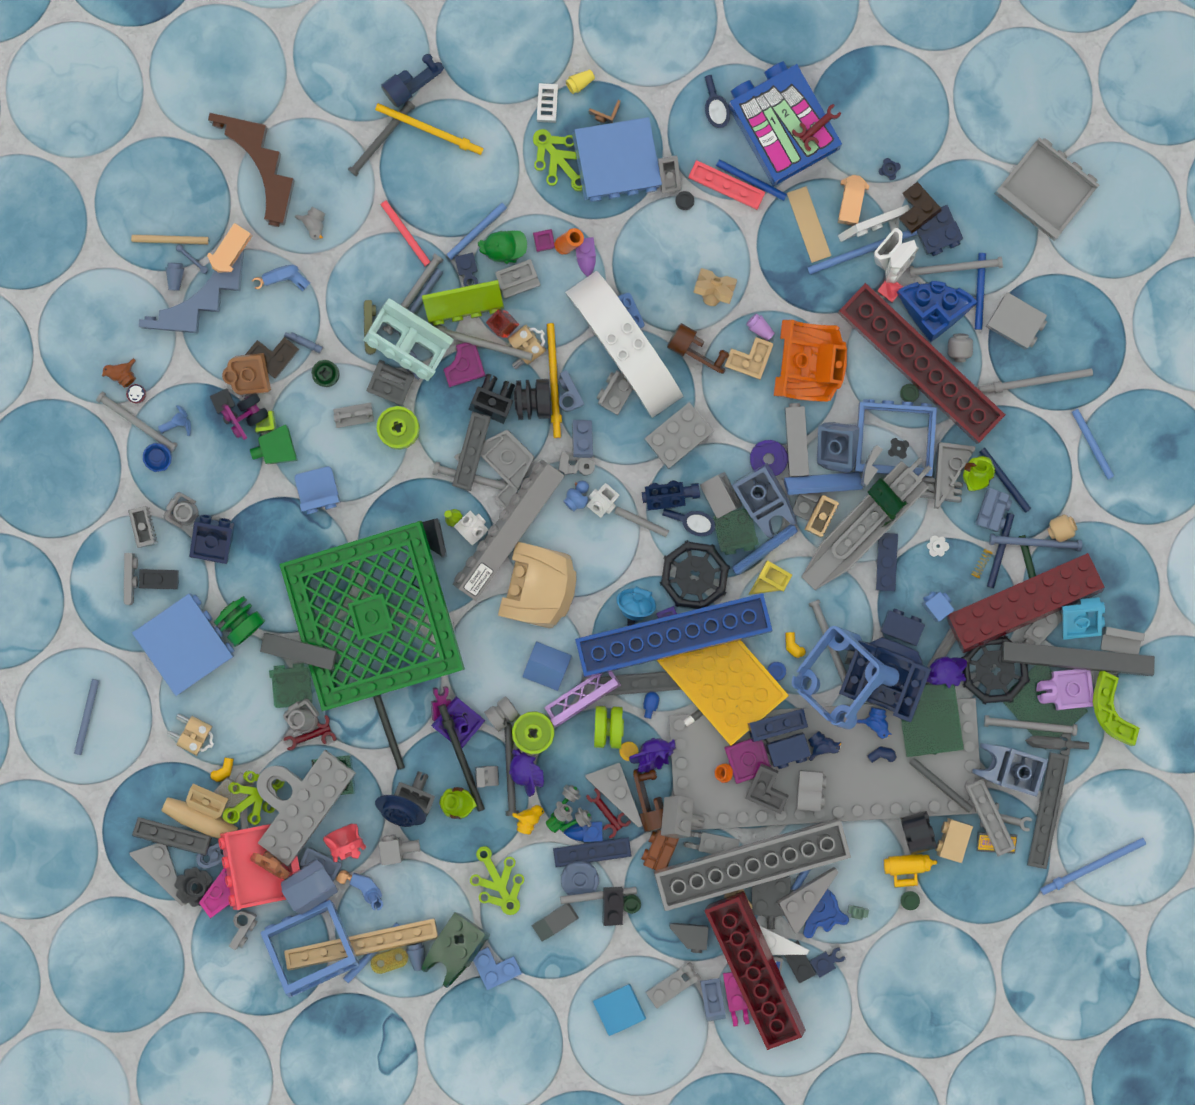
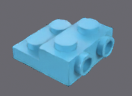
M1099 597L1080 599V605L1062 606L1063 640L1102 636V628L1105 627L1104 616H1102L1105 613L1104 602H1100Z

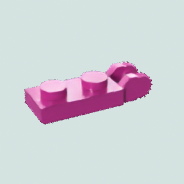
M723 973L733 1027L738 1026V1019L735 1013L738 1010H743L745 1025L750 1024L748 1007L733 973Z

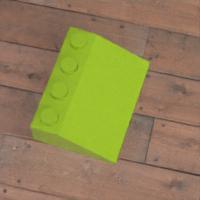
M498 280L422 295L429 324L433 323V326L445 324L444 321L451 319L452 322L462 321L463 317L466 316L478 318L485 312H489L490 315L501 312L500 309H504Z

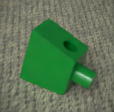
M283 425L258 438L260 446L250 449L252 459L264 457L265 464L298 461L287 425Z

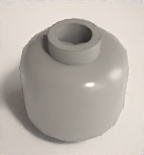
M953 334V337L948 341V355L954 358L955 362H966V359L973 355V340L968 334Z

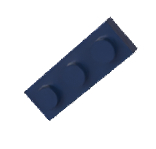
M884 533L878 539L876 590L895 591L898 534Z
M804 709L747 723L752 742L808 727Z

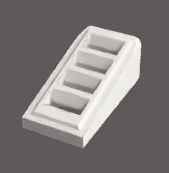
M539 83L537 122L556 123L558 84ZM543 89L554 90V93H542ZM542 97H553V101L542 100ZM542 104H552L553 108L542 107ZM541 111L552 112V115H541Z

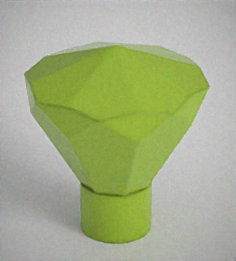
M457 509L447 510L444 513L445 522L451 527H454L463 517Z

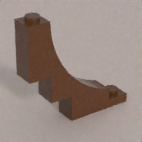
M209 113L208 121L212 123V126L223 129L226 126L225 136L242 147L258 167L265 187L266 211L264 219L268 222V225L279 227L280 224L285 225L295 180L290 177L277 175L281 153L263 148L268 129L267 126Z

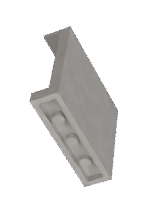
M1039 137L994 194L1055 241L1096 188H1098L1099 184L1096 183L1098 180L1091 174L1086 175L1081 171L1082 167L1076 162L1071 163L1067 160L1065 153L1052 148L1050 141Z

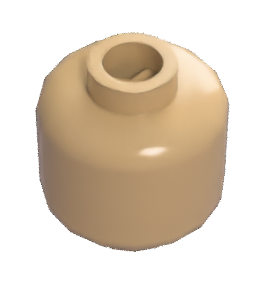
M1065 514L1052 519L1049 523L1050 528L1047 529L1051 539H1056L1058 542H1064L1073 538L1076 534L1075 531L1078 530L1072 516L1068 517Z

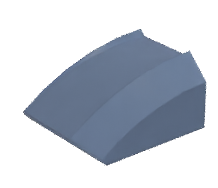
M826 422L819 425L817 464L827 470L845 473L852 471L858 448L859 427L836 422Z
M318 860L311 861L281 882L283 895L294 912L304 914L338 892L336 885Z

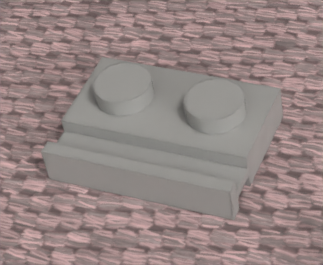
M531 259L495 272L505 299L541 286Z

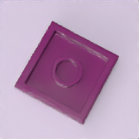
M750 738L724 747L736 784L754 779L761 763L771 767L763 740L752 742Z

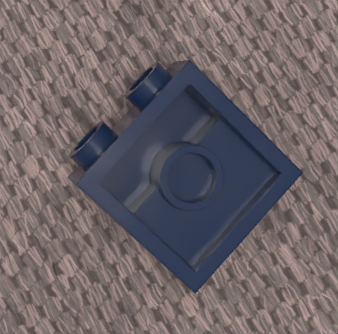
M948 205L942 206L940 213L916 230L926 255L932 253V256H936L943 252V248L949 246L952 249L961 244L960 241L963 240V236L957 222L954 221Z
M200 515V517H197L194 521L189 557L227 564L235 524L230 523L231 521L226 518H220L219 521L213 520L210 515Z

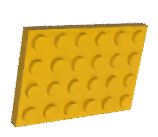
M741 640L656 660L730 746L749 731L747 723L762 720L789 696Z

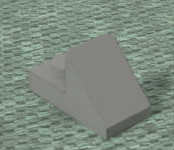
M677 155L659 158L658 167L662 182V194L680 191Z
M821 493L799 494L793 507L794 514L809 521Z

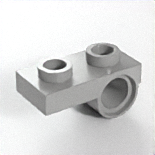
M242 910L234 916V925L239 930L229 947L234 950L238 947H243L248 939L245 937L248 930L252 932L258 922L255 920L256 914ZM239 915H246L248 923L245 925L240 924L238 921Z

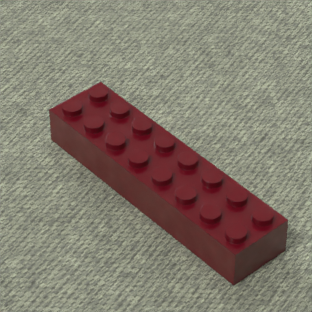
M1087 553L950 613L947 616V621L962 653H965L1061 611L1062 606H1071L1079 603L1080 599L1090 598L1102 593L1105 586Z
M744 891L710 903L704 910L766 1049L769 1050L802 1038L806 1029Z

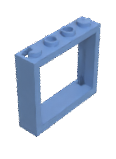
M863 399V402H860L858 406L857 426L859 427V441L854 472L862 473L865 465L861 464L865 410L929 414L925 467L929 465L932 469L924 477H932L937 407H932V404L921 403V406H913V402H902V405H895L894 401L883 400L881 404L875 403L873 399ZM872 465L878 469L876 474H889L896 467ZM915 468L913 472L919 476L924 468Z
M325 900L304 914L285 917L281 923L268 925L264 928V931L260 932L284 992L289 998L360 965L337 909L331 900ZM329 911L348 957L289 984L270 937Z

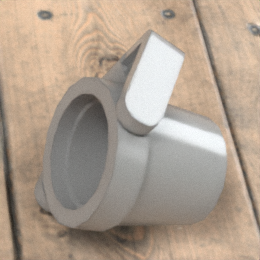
M177 492L168 503L167 510L163 516L167 521L180 528L183 525H191L199 515L198 508L195 505L196 501L181 492ZM180 496L183 497V498H185V499H187V500H189V501H181V502L178 503V500H179ZM171 512H173L176 521L168 518Z
M303 699L288 707L283 718L293 731L309 733L318 724L317 717L319 712L309 699ZM306 704L308 708H302V706Z

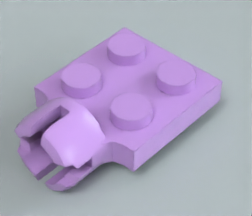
M1091 670L1051 672V680L1037 683L1036 692L1046 691L1044 694L1037 695L1038 701L1042 704L1054 703L1056 710L1093 707L1094 692Z

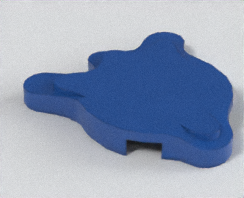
M826 890L806 920L803 935L806 938H812L819 926L825 932H829L835 924H848L849 917L840 911L838 901L830 890Z

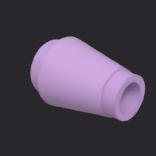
M757 313L746 323L750 331L767 341L775 334L762 315L759 316Z

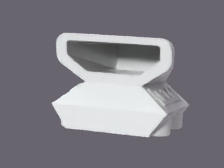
M894 228L874 252L875 264L885 271L886 283H896L911 265L919 249L916 246L915 240L902 243L903 233L898 228Z

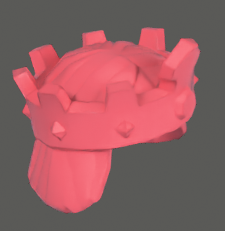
M349 824L323 837L324 843L330 848L333 862H338V857L341 860L350 856L358 859L361 854L359 849L364 850L366 848L362 841L363 839L359 837L357 824Z

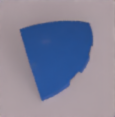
M931 281L929 284H919L916 282L897 291L909 315L930 342L947 331L978 302L961 288L954 289L946 286V283Z

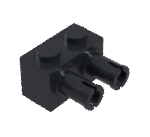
M486 374L482 387H477L468 410L490 416L492 420L504 424L513 403L510 397L515 385L511 383L509 389H507L509 381H504L500 394H496L492 391L498 378L493 375L491 382H489L491 374Z

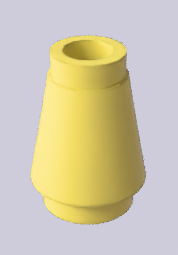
M589 69L569 76L565 82L569 91L574 94L579 93L595 80V76Z

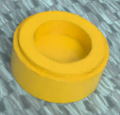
M625 742L621 745V749H619L620 756L626 761H629L630 756L639 752L637 745L633 742Z

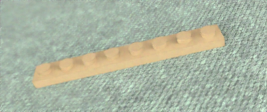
M429 919L348 938L356 956L434 940L437 939L438 932L435 919ZM341 939L284 951L288 971L348 957Z

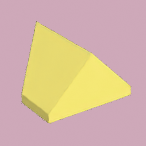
M767 560L748 595L774 591L784 592L792 574Z

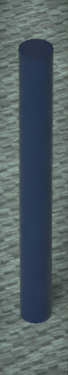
M983 448L979 451L981 456L991 459L995 468V474L1025 513L1031 509L1029 504L987 449Z
M1007 513L1001 536L1009 537L1014 514ZM998 544L987 587L993 589L995 587L1006 544Z

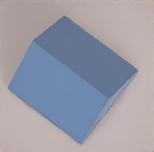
M536 641L522 677L558 691L572 655Z

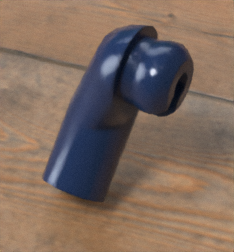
M883 746L878 747L867 755L871 763L879 758L887 759L888 762H893L897 758L896 752L892 748Z

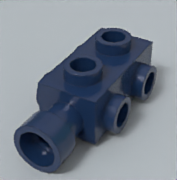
M675 480L661 485L651 483L645 487V492H641L642 501L647 503L648 511L686 506L685 498H700L699 483L683 487V482Z

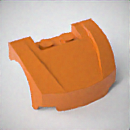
M782 320L780 339L785 341L781 376L775 379L774 396L808 401L828 402L832 400L831 398L836 390L842 386L847 367L846 343L842 341L840 328L837 325H816L795 320Z

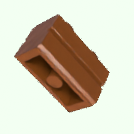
M661 829L656 832L652 831L648 841L651 842L649 850H644L641 858L644 860L643 865L654 870L668 867L679 838L661 836Z

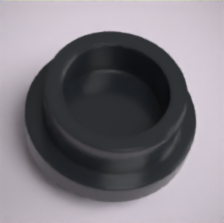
M682 191L676 196L675 203L679 209L689 210L694 205V196L688 191Z

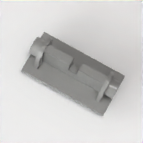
M371 403L333 409L336 428L374 422Z

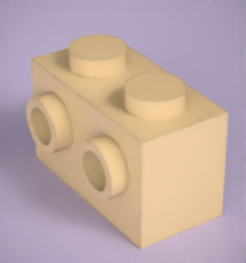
M947 818V822L944 821L941 828L942 838L936 844V855L962 863L973 826Z

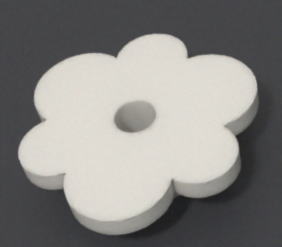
M932 536L927 544V548L930 549L929 554L931 556H943L945 554L944 551L949 549V544L945 542L944 537Z

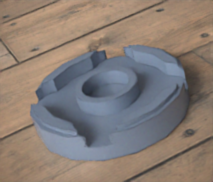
M583 860L569 863L561 874V886L568 895L595 892L599 885V875L596 868L591 863Z

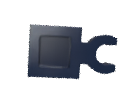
M473 252L456 256L455 262L459 276L465 275L463 280L464 287L468 286L467 281L470 279L474 281L475 285L478 284L477 278L473 276V273L478 272Z
M839 947L834 948L830 955L825 951L809 960L819 978L836 969L833 963L843 962L846 959L845 956L841 958L836 957V952L841 950Z

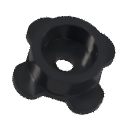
M893 438L890 441L889 456H898L900 459L906 458L909 442Z

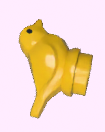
M535 805L531 809H526L518 814L513 813L512 816L519 820L516 830L530 835L532 830H534V825L539 822L540 816L544 814L543 808Z

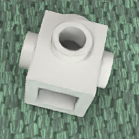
M605 483L599 490L595 489L590 494L589 498L591 500L586 506L601 518L605 513L610 514L616 507L614 502L620 495Z
M471 511L454 526L472 546L489 530L484 525L486 521L478 513L475 516Z

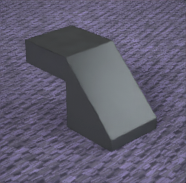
M567 903L531 926L540 940L544 941L576 921L579 917L570 903Z

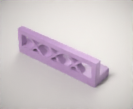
M612 671L608 672L612 679L605 684H599L603 674L591 676L544 707L551 718L552 724L555 727L560 726L621 686ZM587 684L596 685L595 691L589 695L583 694ZM572 694L580 695L577 703L567 705L569 696ZM555 705L564 706L563 712L557 716L551 711V708Z

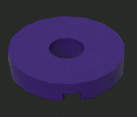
M774 440L759 442L750 454V464L753 471L766 464L763 457L765 454L770 453L774 456V462L768 465L775 476L780 475L788 463V454L785 448Z

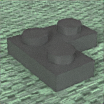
M761 763L745 799L781 814L789 795L772 788L779 771Z

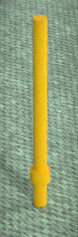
M377 103L375 110L456 144L460 149L470 150L479 155L482 154L484 148L471 143L470 140L464 137L461 139Z
M548 323L547 338L552 404L551 423H553V437L561 438L560 423H562V415L559 410L554 323Z

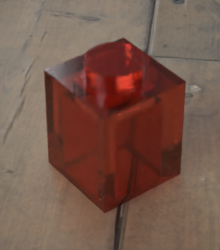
M497 309L486 321V324L497 336L507 338L519 325L508 311Z

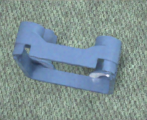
M832 626L824 633L796 672L800 674L797 677L793 676L792 686L827 721L832 722L831 724L844 729H852L857 723V712L872 692L881 684L894 686L899 680V672L893 667L884 665L858 642L859 640L862 641L860 635L837 626ZM828 645L836 651H855L857 649L870 661L865 670V677L868 683L850 707L848 705H839L830 714L811 696L818 692L820 680L810 668ZM811 679V687L807 689V682Z

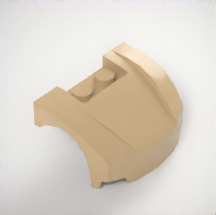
M517 542L512 556V560L516 562L507 598L502 597L498 616L545 628H553L561 617L566 616L574 597L576 571L573 570L571 556L551 549Z

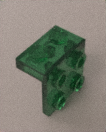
M746 509L731 511L720 518H717L716 515L713 517L720 553L725 552V555L735 554L737 549L744 548L745 552L755 550V546L759 545L753 518L750 517Z
M304 663L293 664V668L285 669V665L273 666L274 670H269V676L272 678L274 706L276 708L290 707L303 699H309L311 703L313 702L309 666L304 667Z

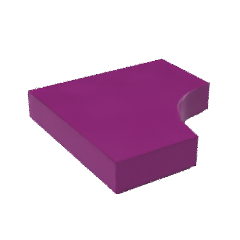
M466 342L456 345L457 353L455 360L450 366L444 368L449 388L486 376L477 346Z

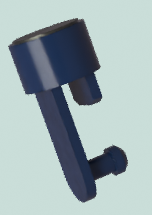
M425 54L422 57V61L428 68L414 78L407 70L402 71L398 75L394 74L381 84V88L392 104L399 108L412 98V94L443 71L444 66L442 63H434L431 54Z

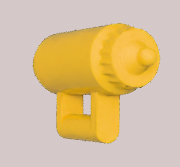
M923 854L888 856V859H884L885 874H890V876L894 877V888L918 886L917 874L930 871L931 866L936 865L937 861L930 859L929 855ZM914 874V878L897 880V875Z

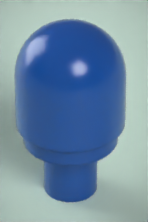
M648 692L644 697L643 708L646 709L645 718L651 719L653 711L658 709L660 698L656 692Z

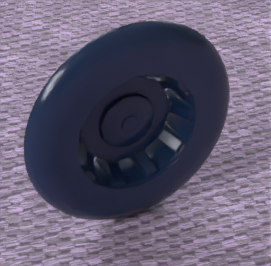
M383 795L375 800V806L382 816L395 825L411 827L413 825H421L426 821V815L422 808L406 798L396 795Z

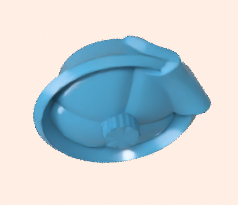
M637 586L625 589L617 596V604L622 614L628 619L642 620L646 616L651 615L656 609V602L652 597V592Z

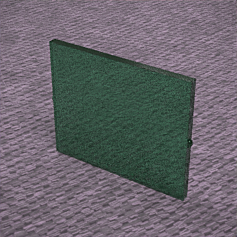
M1035 665L1028 672L1030 682L1017 694L1013 702H1003L1019 721L1068 726L1075 724L1088 710L1086 708L1056 710L1054 703H1040L1037 695L1044 694L1046 691L1036 692L1037 683L1051 680V672H1053L1048 666ZM1018 681L1008 690L1009 692L1018 683ZM1027 729L1033 736L1060 737L1064 734L1061 732Z
M926 683L912 722L901 719L906 757L928 754L937 755V753L964 750L955 685L947 688L946 684L933 685Z

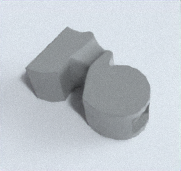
M561 452L558 471L563 472L564 475L576 474L577 471L582 475H590L594 471L595 464L590 458H580L575 465H570L567 453Z

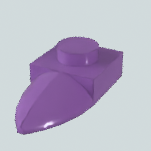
M594 237L584 238L583 243L576 248L578 265L587 277L592 274L596 263Z

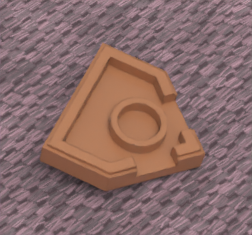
M265 851L263 856L253 853L250 858L252 862L280 879H287L290 874L281 866L283 862L268 851Z

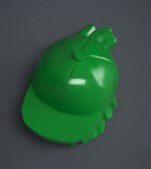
M498 231L491 233L485 241L480 240L478 246L480 247L479 251L492 261L508 264L509 262L516 263L526 253L527 240L521 231Z

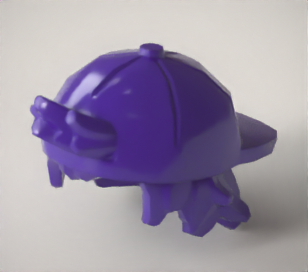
M941 657L936 659L929 666L931 671L927 682L933 685L946 684L947 688H951V685L959 686L961 681L966 680L962 671L967 667V660L958 657Z
M651 738V740H647L642 744L640 753L629 757V761L633 764L639 763L638 771L641 773L649 772V770L655 768L660 770L664 763L669 764L668 758L674 753L673 750L676 748L675 740L673 739L668 743L661 738Z
M514 749L512 750L514 758L510 763L509 774L517 785L524 786L527 796L531 797L535 793V786L543 787L544 772L533 763L536 757L528 756L525 752Z

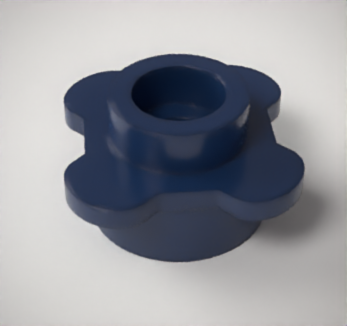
M885 158L883 160L884 164L878 172L881 176L885 175L889 180H894L897 171L901 169V165L891 161L890 158Z

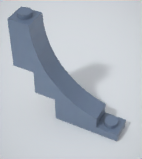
M244 250L233 264L232 268L234 270L232 272L218 273L214 271L207 283L195 295L176 306L159 310L158 321H156V317L151 316L139 319V327L142 329L198 333L200 311L219 312L221 290H241Z

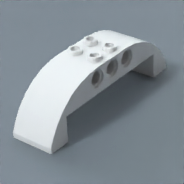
M595 271L565 292L636 392L651 418L684 397L652 345L598 271Z

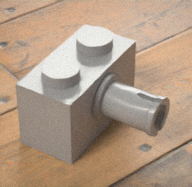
M679 795L664 797L661 836L675 839L690 837L691 826L697 828L704 826L703 822H699V820L705 821L704 817L692 814L694 799Z
M396 835L384 836L383 840L379 842L382 865L401 863L403 861V853L420 852L419 839L402 842L400 837L396 838Z

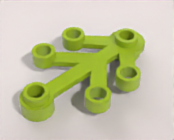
M545 129L537 130L533 135V143L538 147L537 160L534 163L535 170L543 171L545 169L544 154L546 149L551 155L549 175L546 178L547 184L549 186L557 184L558 178L556 173L558 163L572 180V189L577 192L583 191L582 185L577 186L575 184L576 180H581L580 175H577L565 161V159L577 160L576 153L573 151L556 150L552 145L563 144L568 148L573 147L574 142L572 144L566 143L568 138L573 140L572 135L558 137L551 136L550 132ZM541 135L546 137L544 142L539 140ZM542 162L543 167L537 168L536 164ZM550 177H554L556 181L554 183H550L548 179Z
M248 770L243 774V779L246 782L252 783L258 780L260 774ZM251 773L252 778L248 780V775ZM276 779V782L272 783L276 793L278 789L283 787L285 781ZM237 782L229 784L228 790L230 793L250 795L234 808H226L223 812L224 821L230 824L238 822L240 813L253 802L252 813L247 817L250 824L257 825L260 822L261 806L264 812L273 813L275 811V808L272 806L270 810H267V802H264L262 805L263 799L256 787L243 786ZM234 785H237L236 791H233ZM229 812L232 813V815H231L230 818H228V813H229ZM256 816V820L252 822V817Z
M487 846L480 847L476 852V856L479 861L484 862L493 881L474 874L470 878V883L473 886L480 885L499 891L502 899L490 896L488 892L483 891L479 894V901L481 903L488 902L501 906L502 911L507 915L516 914L520 909V902L517 896L520 886L524 883V876L522 874L514 875V885L510 895L506 889L511 870L516 863L515 859L507 857L504 860L505 867L500 878L491 860V849ZM481 851L487 852L486 858L480 856ZM508 859L513 860L514 863L512 866H508L506 864V861ZM517 876L522 877L521 883L515 881ZM478 877L479 883L474 884L472 878ZM487 894L488 900L483 901L481 895ZM508 902H512L514 904L513 909L507 908Z

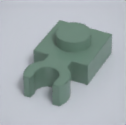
M849 904L847 912L852 914V918L862 920L863 918H868L869 909Z

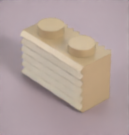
M822 495L804 530L818 537H823V533H826L825 530L829 526L828 523H830L832 516H834L835 509H837L839 503Z

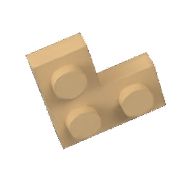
M755 337L749 355L731 348L724 367L761 380L774 343Z

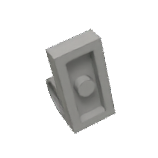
M498 766L475 767L477 788L499 785Z

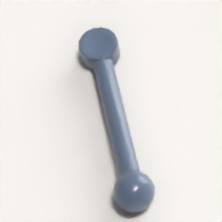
M182 245L176 246V250L182 252L199 267L201 273L206 274L208 272V268L197 262L183 249Z

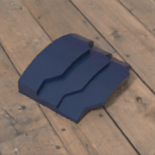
M884 637L870 643L859 640L858 642L884 665L893 667L899 672V680L894 686L881 684L866 701L893 711V716L911 723L931 668L923 665L918 651ZM855 649L839 694L853 700L858 697L868 683L865 677V670L870 662L857 649Z

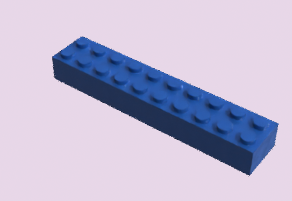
M761 593L577 638L575 641L583 674L586 678L771 633L773 630L764 594Z

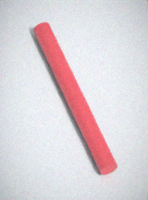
M387 200L382 202L380 205L424 266L429 265L431 261Z

